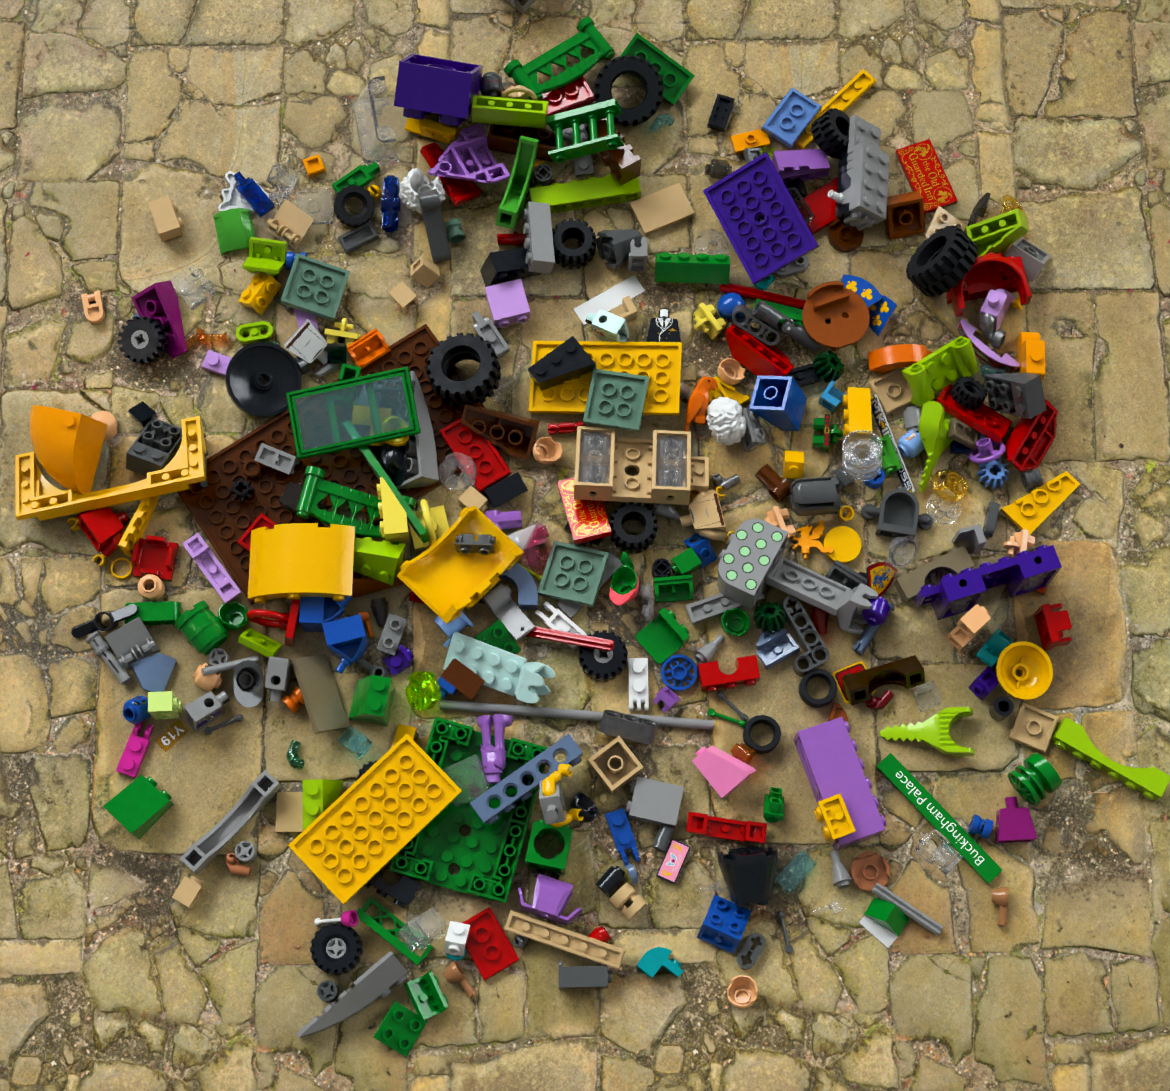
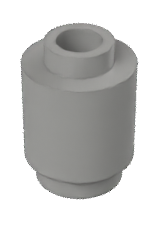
M909 406L903 412L907 431H919V419L922 409L917 408V406Z

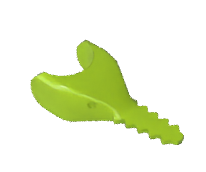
M928 401L923 405L919 419V433L928 455L924 474L921 477L922 481L919 484L920 492H924L928 487L930 475L933 473L936 462L953 441V439L948 437L949 419L955 417L945 412L944 407L935 401Z
M970 707L945 708L923 723L917 722L915 726L912 723L908 726L902 724L900 727L894 725L893 728L886 726L880 732L881 737L886 738L887 741L891 738L897 741L900 738L903 742L906 739L913 742L916 739L918 742H925L942 754L953 757H972L975 755L974 749L957 745L949 735L951 726L955 721L973 715V708Z

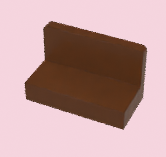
M455 658L440 676L473 701L478 697L479 694L477 692L485 683L484 679Z

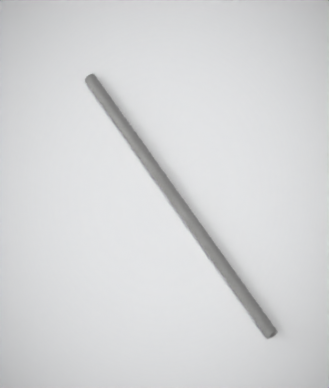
M440 699V709L587 721H601L603 712ZM629 714L655 721L659 726L714 729V720Z

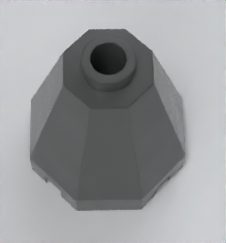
M637 229L602 230L597 234L600 237L596 238L599 256L602 260H607V263H605L607 267L618 268L628 260L632 239L635 241V247H641L643 236Z

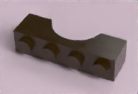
M916 655L843 676V690L851 706L869 701L872 692L883 685L896 684L909 689L925 684L924 668Z

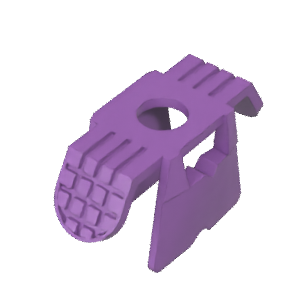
M538 874L533 905L524 903L521 887L518 888L521 910L532 915L569 925L582 912L581 907H579L568 917L561 915L572 896V884Z

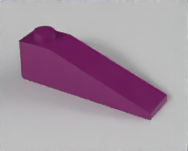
M171 280L154 283L131 297L139 316L153 318L161 322L160 325L165 326L166 330L164 332L169 334V337H166L169 345L166 344L165 348L168 349L167 353L170 357L174 359L185 353L187 348L179 301Z

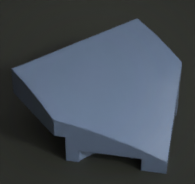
M786 629L779 630V632L773 630L772 633L769 631L763 633L761 630L760 638L756 645V653L767 670L800 652V647L792 636L787 633Z
M155 653L130 665L142 689L149 692H162L167 685L177 659L161 653Z

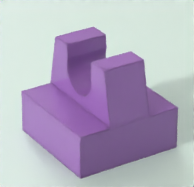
M666 686L656 694L657 696L653 702L658 704L660 701H663L665 706L662 708V711L665 713L681 699Z

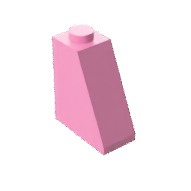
M715 746L707 749L702 747L695 753L697 757L692 760L721 798L729 795L756 772L754 767Z

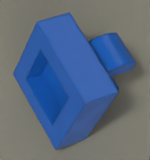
M442 677L436 682L441 688L435 695L443 700L448 693L455 696L459 691Z

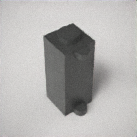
M558 961L559 989L608 988V983H612V971H608L607 965L563 967V962Z

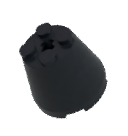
M754 846L729 849L728 854L718 852V864L731 901L737 904V907H747L749 903L757 902V905L769 904V900L772 899L778 849L776 847H768V850H764V848Z

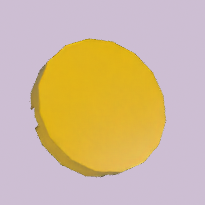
M837 526L831 529L826 534L823 542L825 549L827 547H833L834 549L833 553H826V556L832 562L838 560L843 564L854 561L862 547L858 533L846 526Z

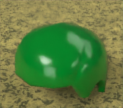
M235 601L231 604H222L218 610V617L227 630L235 631L242 629L249 621L246 618L247 608Z
M738 608L727 609L721 617V627L728 636L740 637L748 632L750 618L746 612Z

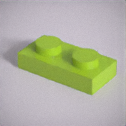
M249 627L238 639L239 643L261 653L265 657H274L282 647L281 643Z

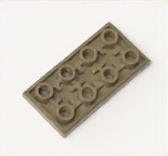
M326 654L291 660L314 734L349 728Z

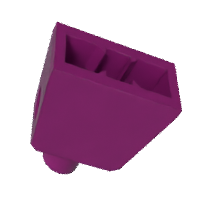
M1006 797V808L999 809L996 813L995 844L1032 842L1036 840L1037 836L1028 807L1018 808L1017 797Z

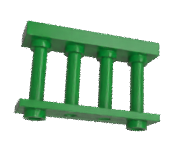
M615 98L546 116V123L555 132L556 149L548 151V155L555 163H563L566 160L609 149L614 150L617 147L624 146L622 139L618 134H615L614 116L622 114L621 107ZM607 118L608 136L598 138L597 121ZM589 123L590 141L581 143L579 126ZM572 127L573 145L563 147L562 130Z

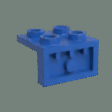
M714 895L697 938L734 954L745 930L751 910L737 907V904Z

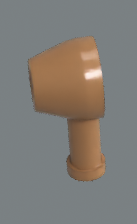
M1009 887L992 889V903L999 905L998 925H1007Z
M456 960L451 962L443 972V975L449 983L459 981L469 998L476 993V990L472 988L459 963Z

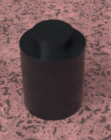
M1007 697L996 699L989 708L991 717L998 721L1006 719L1013 711V702Z
M611 866L595 885L604 894L611 897L626 880L624 877L626 873L619 866L615 868Z

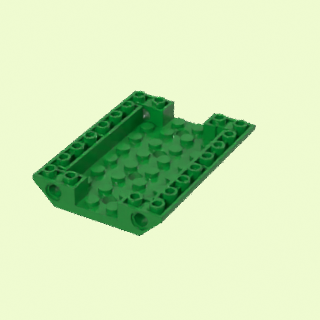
M435 717L425 753L462 790V793L392 859L389 871L405 875L410 879L474 897L506 903L538 788L532 792L533 795L524 802L520 800L516 803V808L511 812L500 814L498 821L492 825H489V823L484 825L470 805V802L476 799L471 795L473 788H480L483 794L496 785L485 783L486 776L483 775L480 744L483 745L482 733L475 731L471 726ZM491 735L492 745L495 746V736ZM511 738V740L504 739L507 756L505 768L502 770L501 781L542 753L547 747ZM542 765V766L539 768V772L542 773V774H543L545 765ZM529 776L525 777L522 781L526 786L534 782L533 778ZM509 788L506 791L508 797H514L517 794V790L514 788ZM492 800L489 806L492 809H497L501 802L499 800ZM466 825L471 828V833L468 836L460 834L462 826ZM452 864H457L460 867V871L456 875H452L448 871L449 866Z

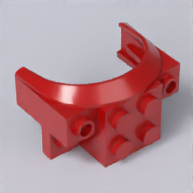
M991 252L978 256L975 264L971 267L972 269L967 272L964 279L960 280L955 287H952L945 297L947 304L952 303L955 316L959 317L963 315L962 310L965 308V301L987 297L990 290L1002 288L1010 293L1018 292L1021 305H1027L1032 298L1021 256L1003 257L1001 253L995 254Z

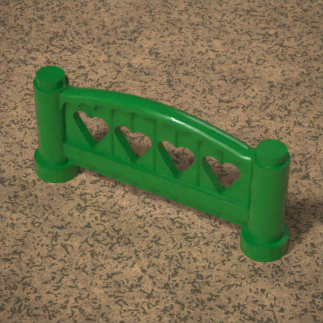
M586 17L576 27L579 33L525 65H522L517 59L509 62L504 68V72L509 78L512 77L518 85L532 90L536 94L537 100L541 101L543 93H548L573 83L589 72L600 59L611 60L615 53L614 49L594 26V21L590 17ZM580 46L594 51V54L589 55L586 59L582 58ZM566 55L579 59L580 62L574 64L573 67H568L566 65ZM551 64L563 67L565 71L560 72L558 76H554ZM537 72L551 77V80L545 81L544 84H539L537 82Z
M314 466L306 467L304 473L306 479L296 509L298 517L306 519L308 515H312L329 526L330 524L354 526L355 536L385 539V537L382 538L380 526L375 527L373 525V520L380 516L378 503L382 502V500H379L377 496L323 480L324 470ZM327 495H329L333 507L331 512L317 507V504ZM403 496L410 508L414 510L417 501L411 497ZM346 501L351 511L350 518L336 513V509ZM364 507H366L370 519L368 524L363 523L362 520L356 521L354 518L355 514ZM395 542L391 544L399 545V543L403 542Z

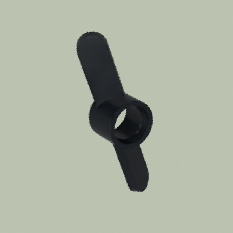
M131 604L115 611L100 612L94 619L73 627L71 634L75 638H80L98 630L108 631L114 629L118 622L137 615L139 607ZM104 614L108 615L111 620L108 628L102 624V616Z

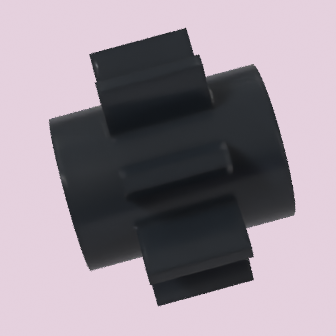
M240 478V481L237 483L232 482L234 489H230V492L235 494L233 497L235 501L240 499L242 503H245L247 499L252 500L251 493L255 492L253 487H250V480L244 482Z

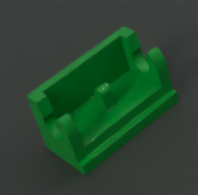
M692 574L653 579L655 603L694 599Z

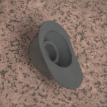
M242 661L234 669L232 678L234 696L242 706L248 708L255 707L263 699V671L260 665L254 661Z

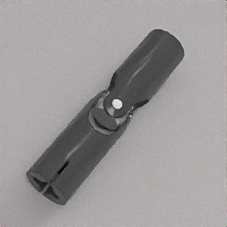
M760 300L754 307L752 315L781 333L790 334L792 339L812 352H816L820 347V344L809 337L803 326L795 324L791 318ZM781 319H786L782 322V327L779 328L777 326L778 322Z

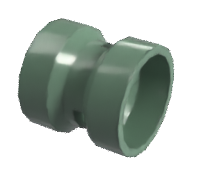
M450 219L444 223L449 243H459L466 238L464 231L461 230L462 223L460 219Z

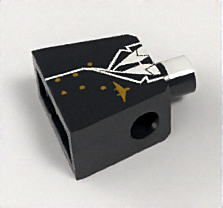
M659 310L658 318H651L646 342H681L678 320L670 318L669 310Z

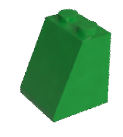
M370 675L357 680L349 720L387 726L395 691L392 679Z
M143 775L139 776L103 806L139 840L173 806V803L170 801L172 797L164 789L160 792L156 788L158 783L150 776L146 779Z

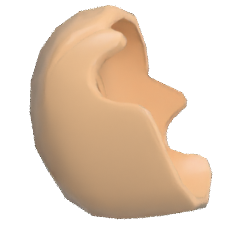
M726 358L719 363L717 374L721 381L733 386L739 384L745 378L746 369L742 368L737 360Z
M99 411L91 415V418L108 425L104 441L112 439L117 434V420L111 412Z
M540 437L534 442L532 453L537 462L551 465L561 458L563 449L561 443L554 442L552 437Z
M746 975L732 978L727 988L729 1002L735 1008L746 1009L752 1006L758 996L756 982Z

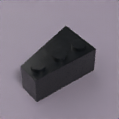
M524 247L491 252L480 269L485 287L537 276L541 273L529 272L528 264L525 262L527 249Z

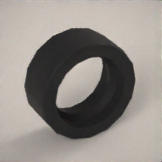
M823 669L808 671L799 684L801 699L807 705L814 708L828 705L834 699L837 692L835 678ZM820 677L827 681L829 693L825 698L814 699L808 694L806 686L810 679Z
M758 715L751 718L743 731L745 745L752 752L758 754H766L774 750L781 737L780 726L776 720L766 715ZM764 723L771 727L773 740L769 744L760 746L752 741L750 732L756 724Z

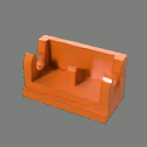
M375 328L347 346V353L351 361L357 367L363 369L390 352L391 349L384 341V336Z

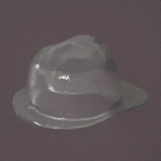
M901 536L894 538L889 543L887 549L888 556L884 565L885 572L891 577H897V575L908 569L920 550V542L917 538Z

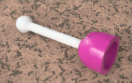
M349 910L344 912L341 918L322 920L316 918L314 924L320 926L324 923L341 922L346 927H355L358 924L359 918L355 910Z

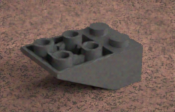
M1027 372L984 375L989 405L994 411L1028 419L1046 411L1041 375Z
M152 417L127 451L126 469L146 477L148 472L163 469L179 450L182 441V428Z

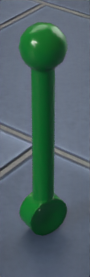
M712 708L708 710V716L710 717L716 716L739 724L742 728L747 724L746 721H739L719 714Z

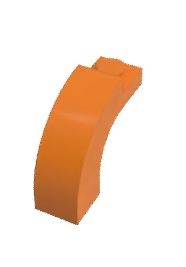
M899 344L882 347L868 353L869 371L883 374L893 369L909 367L933 352L928 351L926 346L918 344Z

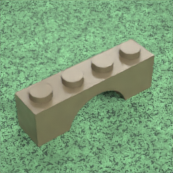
M952 547L947 551V554L943 556L940 554L930 559L931 562L925 565L920 563L913 568V571L909 573L904 571L897 575L894 586L904 603L916 598L919 590H921L920 588L924 586L925 578L932 573H953L955 576L961 574V571L964 569H973L975 564L965 547Z

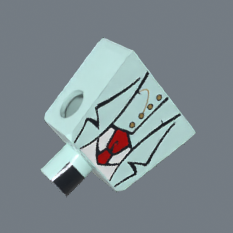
M600 310L597 315L590 312L586 317L585 321L592 325L594 335L603 341L626 342L630 336L626 319L605 310Z

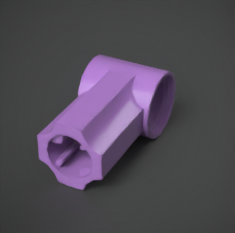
M489 510L483 513L501 531L504 529L522 528L521 510L509 512Z

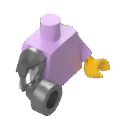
M1002 288L989 291L980 309L979 329L982 330L984 337L986 336L987 340L991 342L992 347L998 349L1002 347L1006 337V332L999 330L1010 307V303L1013 308L1023 309L1020 305V298L1015 297L1014 294Z

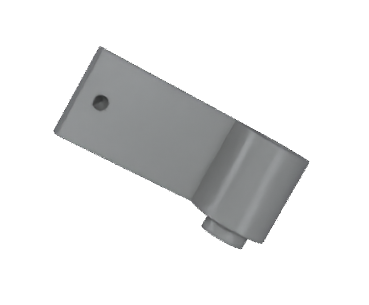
M500 583L482 599L498 620L501 619L513 638L519 641L535 629V626L512 600L510 595L513 593L506 584L503 586Z

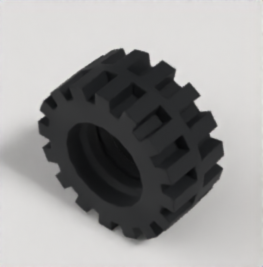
M962 376L957 379L950 394L957 404H961L960 406L975 410V408L979 409L988 393L987 389L984 388L985 386L979 384L978 380L975 381L974 378L969 379L967 376L965 378Z

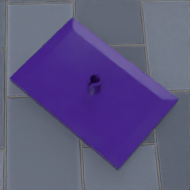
M767 152L703 190L754 285L819 247Z

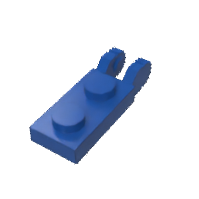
M624 808L605 814L616 849L621 855L624 866L629 864L628 857L625 854V850L632 849L636 863L640 862L641 859L636 848L637 844Z

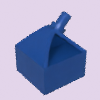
M353 596L345 598L344 601H334L331 597H301L299 614L301 628L304 632H324L322 623L340 619L344 613V608L347 606L346 604Z
M361 614L322 623L327 647L331 655L339 658L340 663L335 671L340 674L343 673L347 666L349 667L350 664L359 660L369 647Z

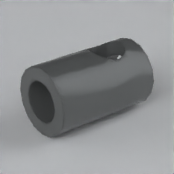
M661 824L652 847L665 853L674 829Z

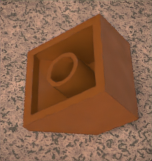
M917 191L887 197V212L884 222L889 239L925 233L923 198Z

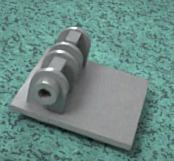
M140 617L135 618L105 636L124 669L130 667V664L159 650Z

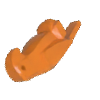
M702 377L692 391L687 403L684 431L689 432L691 420L692 423L707 424L705 414L709 405L708 392L712 389H717V382L714 378Z

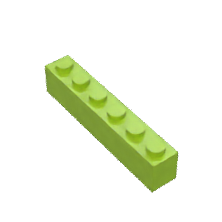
M609 174L600 178L590 177L587 180L581 181L571 180L568 183L562 184L553 183L549 186H534L529 189L530 202L550 204V212L557 213L638 200L641 198V188L638 177L621 186L618 180L615 181L612 175Z

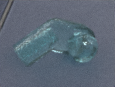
M669 113L658 115L649 129L657 133L663 124L671 126L675 118Z

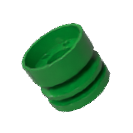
M1036 752L1023 761L1024 767L1019 765L1015 770L1008 773V779L1017 793L1033 806L1038 805L1040 800L1046 798L1045 791L1052 793L1062 785L1060 776L1053 766Z

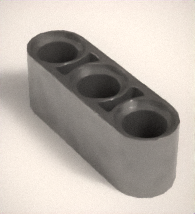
M737 305L733 308L732 321L735 325L769 346L776 345L779 342L780 331L752 315L753 311L744 305ZM738 312H742L745 314V317L737 318L735 315ZM754 322H758L761 324V326L759 328H753L751 324ZM769 332H774L776 336L773 338H769L767 334Z
M604 710L599 731L607 735L620 736L623 739L651 745L654 743L659 724L649 719L613 710Z

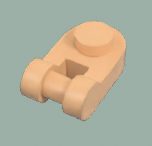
M100 290L90 295L87 293L81 294L87 320L93 324L100 323L105 317Z

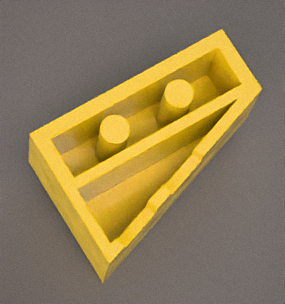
M848 387L846 395H843L842 406H845L843 410V421H845L843 429L845 455L867 456L872 437L870 388Z

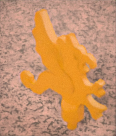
M820 520L814 529L812 526L809 527V524L798 528L797 532H801L799 533L801 535L800 538H797L796 535L793 536V541H798V543L791 544V546H793L794 550L801 546V555L804 560H807L810 548H817L824 554L834 552L833 547L825 549L822 543L818 541L823 536V531L825 530L823 520Z

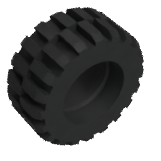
M619 56L606 63L600 70L594 85V99L596 103L613 99L611 93L612 85L619 76L623 74L638 76L645 85L643 101L634 108L621 107L622 114L614 116V124L624 127L637 126L650 119L658 110L663 98L662 79L657 72L658 70L648 60L641 59L639 56Z
M951 225L946 226L944 229L941 228L938 232L930 235L916 249L915 254L911 256V260L906 268L907 278L924 295L929 297L940 296L944 292L950 291L952 287H955L960 280L964 279L967 272L972 269L971 267L975 264L978 256L977 245L958 226Z
M457 333V336L454 337L450 335L446 337L447 340L438 342L437 348L434 347L431 350L432 356L428 357V365L426 366L428 380L436 396L442 402H448L449 406L456 407V405H459V408H464L465 404L474 406L478 402L482 404L486 401L485 398L487 396L491 397L494 394L493 389L498 388V380L501 379V367L494 348H492L488 341H484L483 337L479 335L474 337L473 333H467L466 335ZM474 360L480 363L477 373L468 380L453 381L447 378L450 369L460 361Z

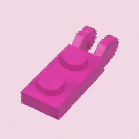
M143 722L135 724L117 766V772L133 778L137 777L151 742L150 738L154 730V725L152 724L147 726L144 738L139 737Z

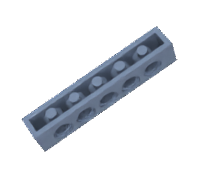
M567 734L470 802V805L484 825L488 823L492 825L500 819V814L503 812L509 813L515 809V804L520 800L523 802L528 800L533 795L532 792L537 788L539 789L540 781L547 778L554 771H558L559 764H569L572 767L582 761L583 752L571 735ZM558 754H564L567 758L564 762H557L555 757ZM542 765L550 767V771L547 774L539 772V768ZM525 777H532L534 782L531 785L526 786L522 783ZM509 788H514L517 790V794L514 797H508L506 791ZM492 800H499L501 804L499 808L492 809L489 806Z

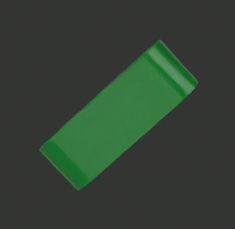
M134 602L125 604V607L131 604L139 607L138 614L125 619V624L140 617L144 625H174L175 621L181 616L182 603Z

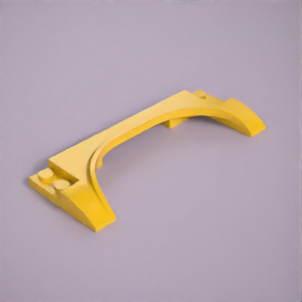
M195 416L181 419V445L174 458L163 469L148 472L147 478L139 482L83 493V495L74 493L72 489L61 490L50 484L40 470L34 451L15 455V517L18 521L38 517L39 521L187 490L190 489L189 484L206 481L204 457L206 455V446L201 417Z

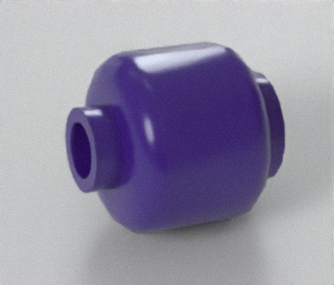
M880 596L877 599H868L872 607L871 609H863V618L866 620V623L871 626L884 624L891 610L888 601Z

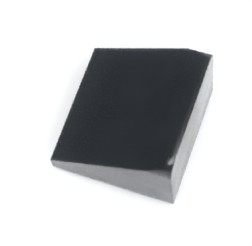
M800 178L785 184L793 200L803 199L808 195L805 183Z
M143 401L128 410L130 416L143 427L157 414Z

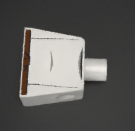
M307 319L284 344V347L310 364L316 358L323 364L327 362V352L324 350L327 346V341L312 322Z

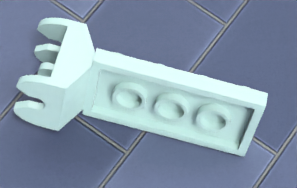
M458 632L453 633L443 667L444 670L455 658L484 679L485 683L483 685L511 696L516 695L518 700L526 703H536L540 700L538 695H547L551 692L542 678L549 679L555 677L554 670L540 662H526L527 659Z

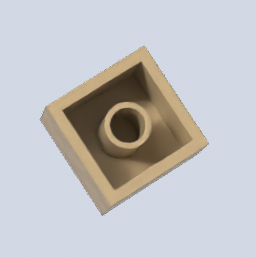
M620 736L587 761L589 767L611 795L643 771L642 764Z

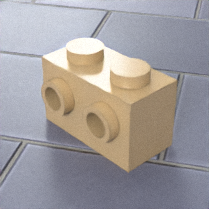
M170 196L148 202L162 242L183 235L181 228H184L181 217L177 218L176 212H179L176 202L171 201Z

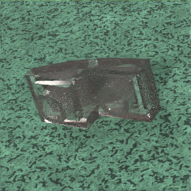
M647 579L646 585L642 584L639 595L642 596L641 602L645 603L641 611V616H644L643 623L649 624L654 609V591L651 580Z

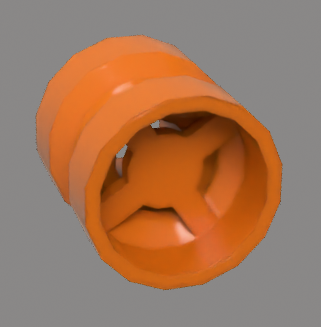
M297 686L290 695H285L282 698V701L294 714L299 710L300 705H305L301 690Z

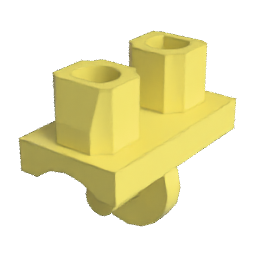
M701 303L693 313L694 320L697 322L694 329L696 331L702 329L713 340L725 328L726 322L723 318L715 319L716 309L712 304L705 306L704 303Z
M344 317L342 322H335L334 327L340 328V331L325 328L324 334H327V343L338 342L339 337H345L346 346L361 338V334L346 332L347 329L353 330L354 324H347L348 319Z

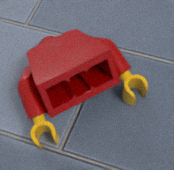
M110 507L81 512L77 515L76 519L73 517L69 518L67 523L71 525L75 522L70 529L78 531L81 528L97 552H102L101 555L93 557V562L101 558L102 562L98 566L103 567L107 562L106 557H109L118 547L124 530L123 524L128 522L129 518L124 511L115 514Z

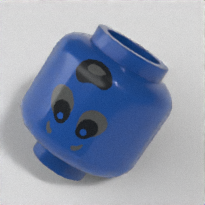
M136 696L126 701L123 705L124 718L132 724H139L150 718L148 699L144 696Z

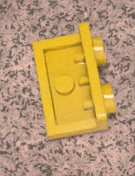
M258 272L251 279L247 289L241 293L238 302L244 307L253 308L258 314H263L281 288V284L271 275Z

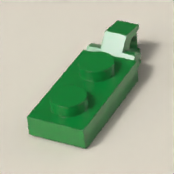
M376 161L368 166L366 164L363 166L359 165L331 186L336 193L349 185L364 187L375 179L374 175L380 172V167Z

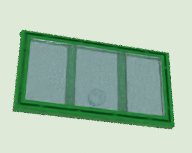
M408 366L286 393L298 460L421 433Z

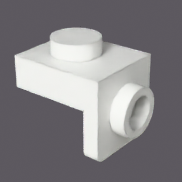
M450 921L445 939V953L453 956H464L470 925Z

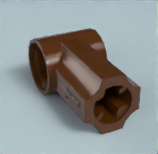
M768 464L764 465L755 474V477L768 489L769 494L777 502H781L790 493V486L792 484L786 478H781Z

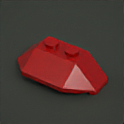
M735 324L725 331L732 357L749 369L755 376H786L793 370L794 366L790 364L787 356L774 345L769 346Z
M1045 399L1046 411L1031 419L1021 417L1005 443L1008 461L1020 472L1038 468L1056 437V416H1058V410L1047 399Z

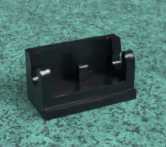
M519 472L488 487L484 490V494L492 508H496L527 492L528 489Z

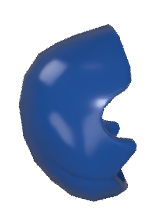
M727 293L722 295L717 302V311L723 319L732 321L733 308L737 305L746 306L739 294ZM738 312L735 316L743 318L745 314Z

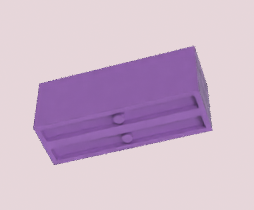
M843 717L798 731L793 739L816 802L818 803L821 800L841 793L856 832L836 839L835 843H833L835 851L879 836L886 826L884 816L880 815L877 809L879 807L876 796H872L870 791L872 788L870 779L864 775V763L861 758L858 759L857 745L854 739L851 740L849 736V724L843 720Z

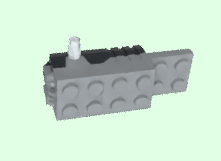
M856 115L850 117L848 149L839 155L837 192L830 190L828 197L836 202L835 218L841 220L845 228L854 227L860 231L886 220L890 155L880 150L881 129Z

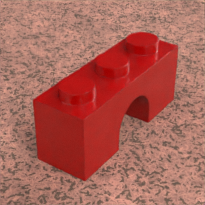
M756 655L737 658L735 661L736 672L730 675L720 671L718 661L698 664L697 671L701 691L706 690L709 693L715 692L718 688L722 687L734 689L737 688V685L741 684L745 686L756 685V682H759L760 679Z

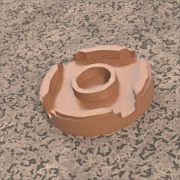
M864 852L852 861L850 876L853 884L860 890L872 892V888L876 883L882 886L886 885L890 877V866L887 860L878 853Z

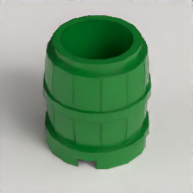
M200 601L193 605L194 609L185 611L175 621V627L179 632L183 633L188 643L199 654L206 656L213 649L220 647L229 636L227 635L228 631L220 619L210 610L209 605L205 601Z

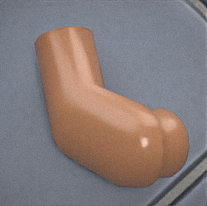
M228 853L226 855L225 864L232 874L250 876L251 866L241 865L235 853Z

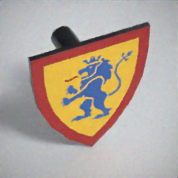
M877 562L866 568L867 573L859 572L858 574L867 579V586L874 589L878 596H882L894 580L898 569L890 563Z

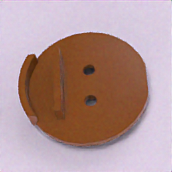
M841 281L825 282L813 288L808 293L802 312L803 326L809 337L816 343L830 348L832 351L857 344L865 335L870 320L869 310L864 300L854 291L844 288V283ZM847 314L848 318H843L842 315ZM825 320H830L831 323L826 324Z

